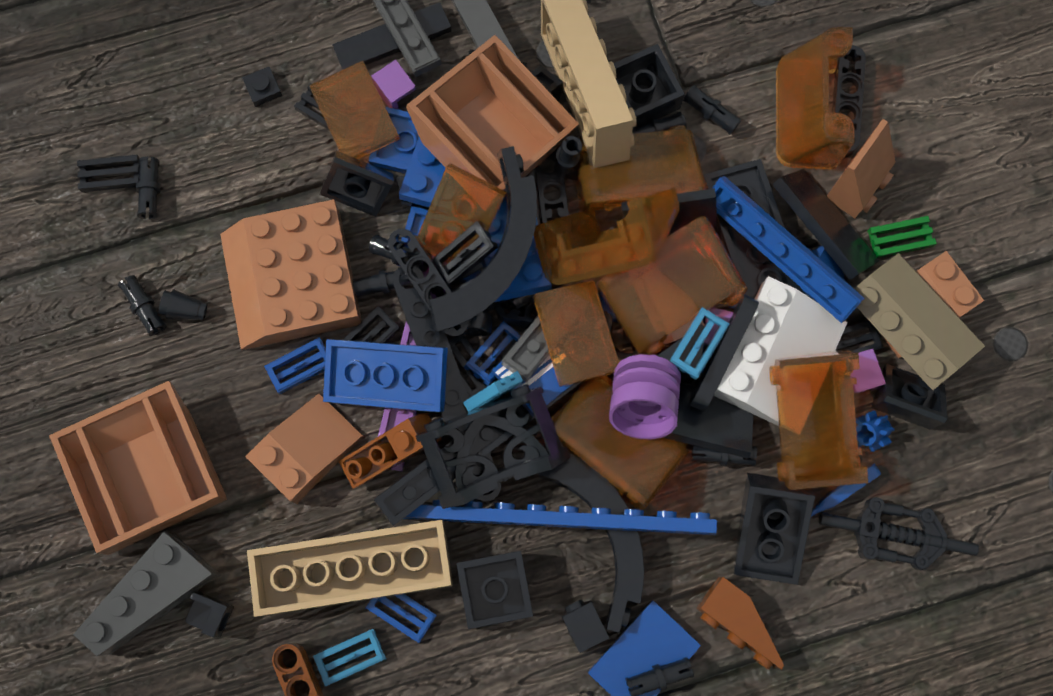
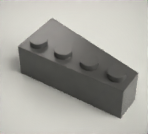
M163 532L73 635L96 656L110 655L144 631L153 622L164 617L171 609L185 599H189L192 592H198L199 589L214 581L221 574L176 534Z

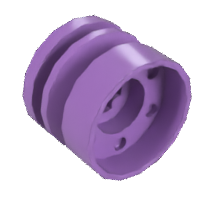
M645 354L629 356L620 361L614 369L613 394L609 410V421L613 427L622 434L637 439L662 438L672 433L677 427L681 373L677 366L665 358Z

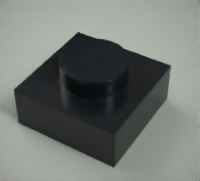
M270 66L242 77L255 107L282 97Z

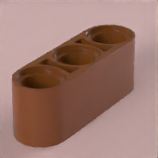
M297 643L279 646L273 653L272 663L284 695L297 696L295 685L299 680H304L310 688L308 696H324L304 647ZM288 649L293 650L297 655V663L292 668L287 667L283 663V654Z

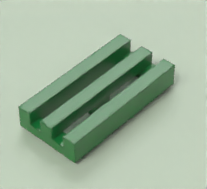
M929 216L871 227L868 230V234L876 257L882 258L898 253L902 254L934 247L937 243L931 235L933 233L932 227L928 225L930 222ZM921 227L919 230L877 238V235ZM924 237V241L886 249H880L879 246L911 238Z

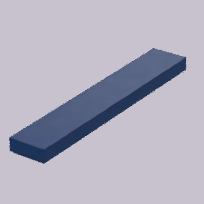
M722 176L713 186L716 193L717 214L839 322L843 323L865 298L728 178Z

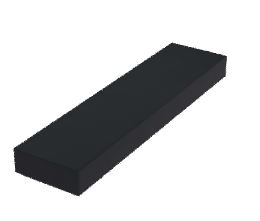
M440 2L414 12L429 40L452 31ZM386 24L332 44L344 74L401 52Z

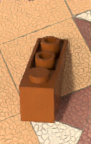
M428 412L406 419L339 461L353 489L424 451L421 441L417 442L415 436L426 431L424 425L432 421ZM441 437L436 440L437 443L442 440Z
M718 577L696 608L703 613L700 619L715 630L720 626L728 632L729 635L726 638L741 650L746 646L756 653L753 659L766 669L770 670L773 666L782 670L784 664L750 596L726 578Z

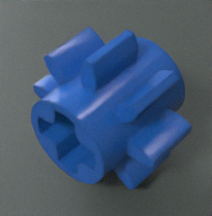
M873 410L866 413L865 416L862 415L855 419L858 425L852 431V434L855 435L856 440L859 442V447L862 445L869 446L870 451L874 452L880 449L881 446L884 447L891 444L892 441L889 436L895 428L891 427L887 415L877 416L876 411Z

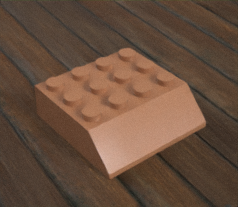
M496 35L492 36L406 106L423 145L485 211L506 194L497 156L501 149L514 146L515 153L521 155L524 173H520L523 178L559 148L562 142L566 141V137L571 136L579 125Z
M334 199L243 218L220 234L241 350L358 326L362 322L358 300L353 287V275L341 215Z
M171 381L160 384L49 435L95 551L98 554L110 555L227 500L192 415Z

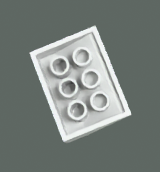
M768 276L761 284L755 297L756 300H759L758 308L714 396L798 435L848 322H839L824 307L798 289Z

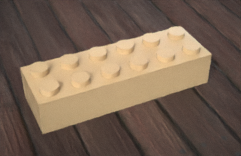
M541 0V36L558 79L563 82V92L574 119L579 123L577 127L593 167L599 168L629 160L630 149L634 146L632 129L636 126L635 112L632 107L628 108L625 89L622 84L618 85L616 81L614 63L607 60L604 40L598 39L595 19L593 17L589 18L587 1Z
M443 520L247 550L254 617L453 586L445 523Z

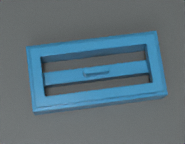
M702 307L669 361L680 368V371L690 374V377L696 380L730 324ZM703 318H707V324L683 362L679 359ZM717 324L720 327L695 368L691 367V362L713 325Z
M516 371L492 383L463 403L468 412L493 402L522 384L523 379L519 372Z
M375 629L364 632L313 656L325 686L387 659L381 648L380 641H378ZM370 638L372 644L324 665L322 659ZM375 650L377 656L329 677L327 671Z

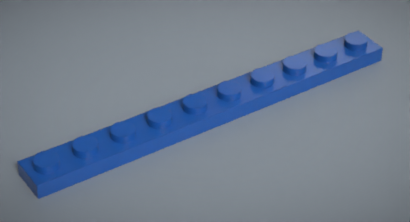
M433 500L432 505H420L403 518L409 520H443L448 522L716 535L717 520L710 519L709 513L693 512L690 513V518H677V512L657 511V517L644 516V510L624 509V515L611 514V509L592 508L591 513H579V507L559 506V512L546 511L547 506L534 504L527 505V510H514L515 504L495 503V509L483 508L482 502L473 501L468 502L464 507L442 509L440 501Z

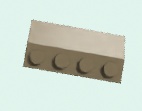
M899 253L854 288L865 298L857 308L932 390L985 347L982 341Z

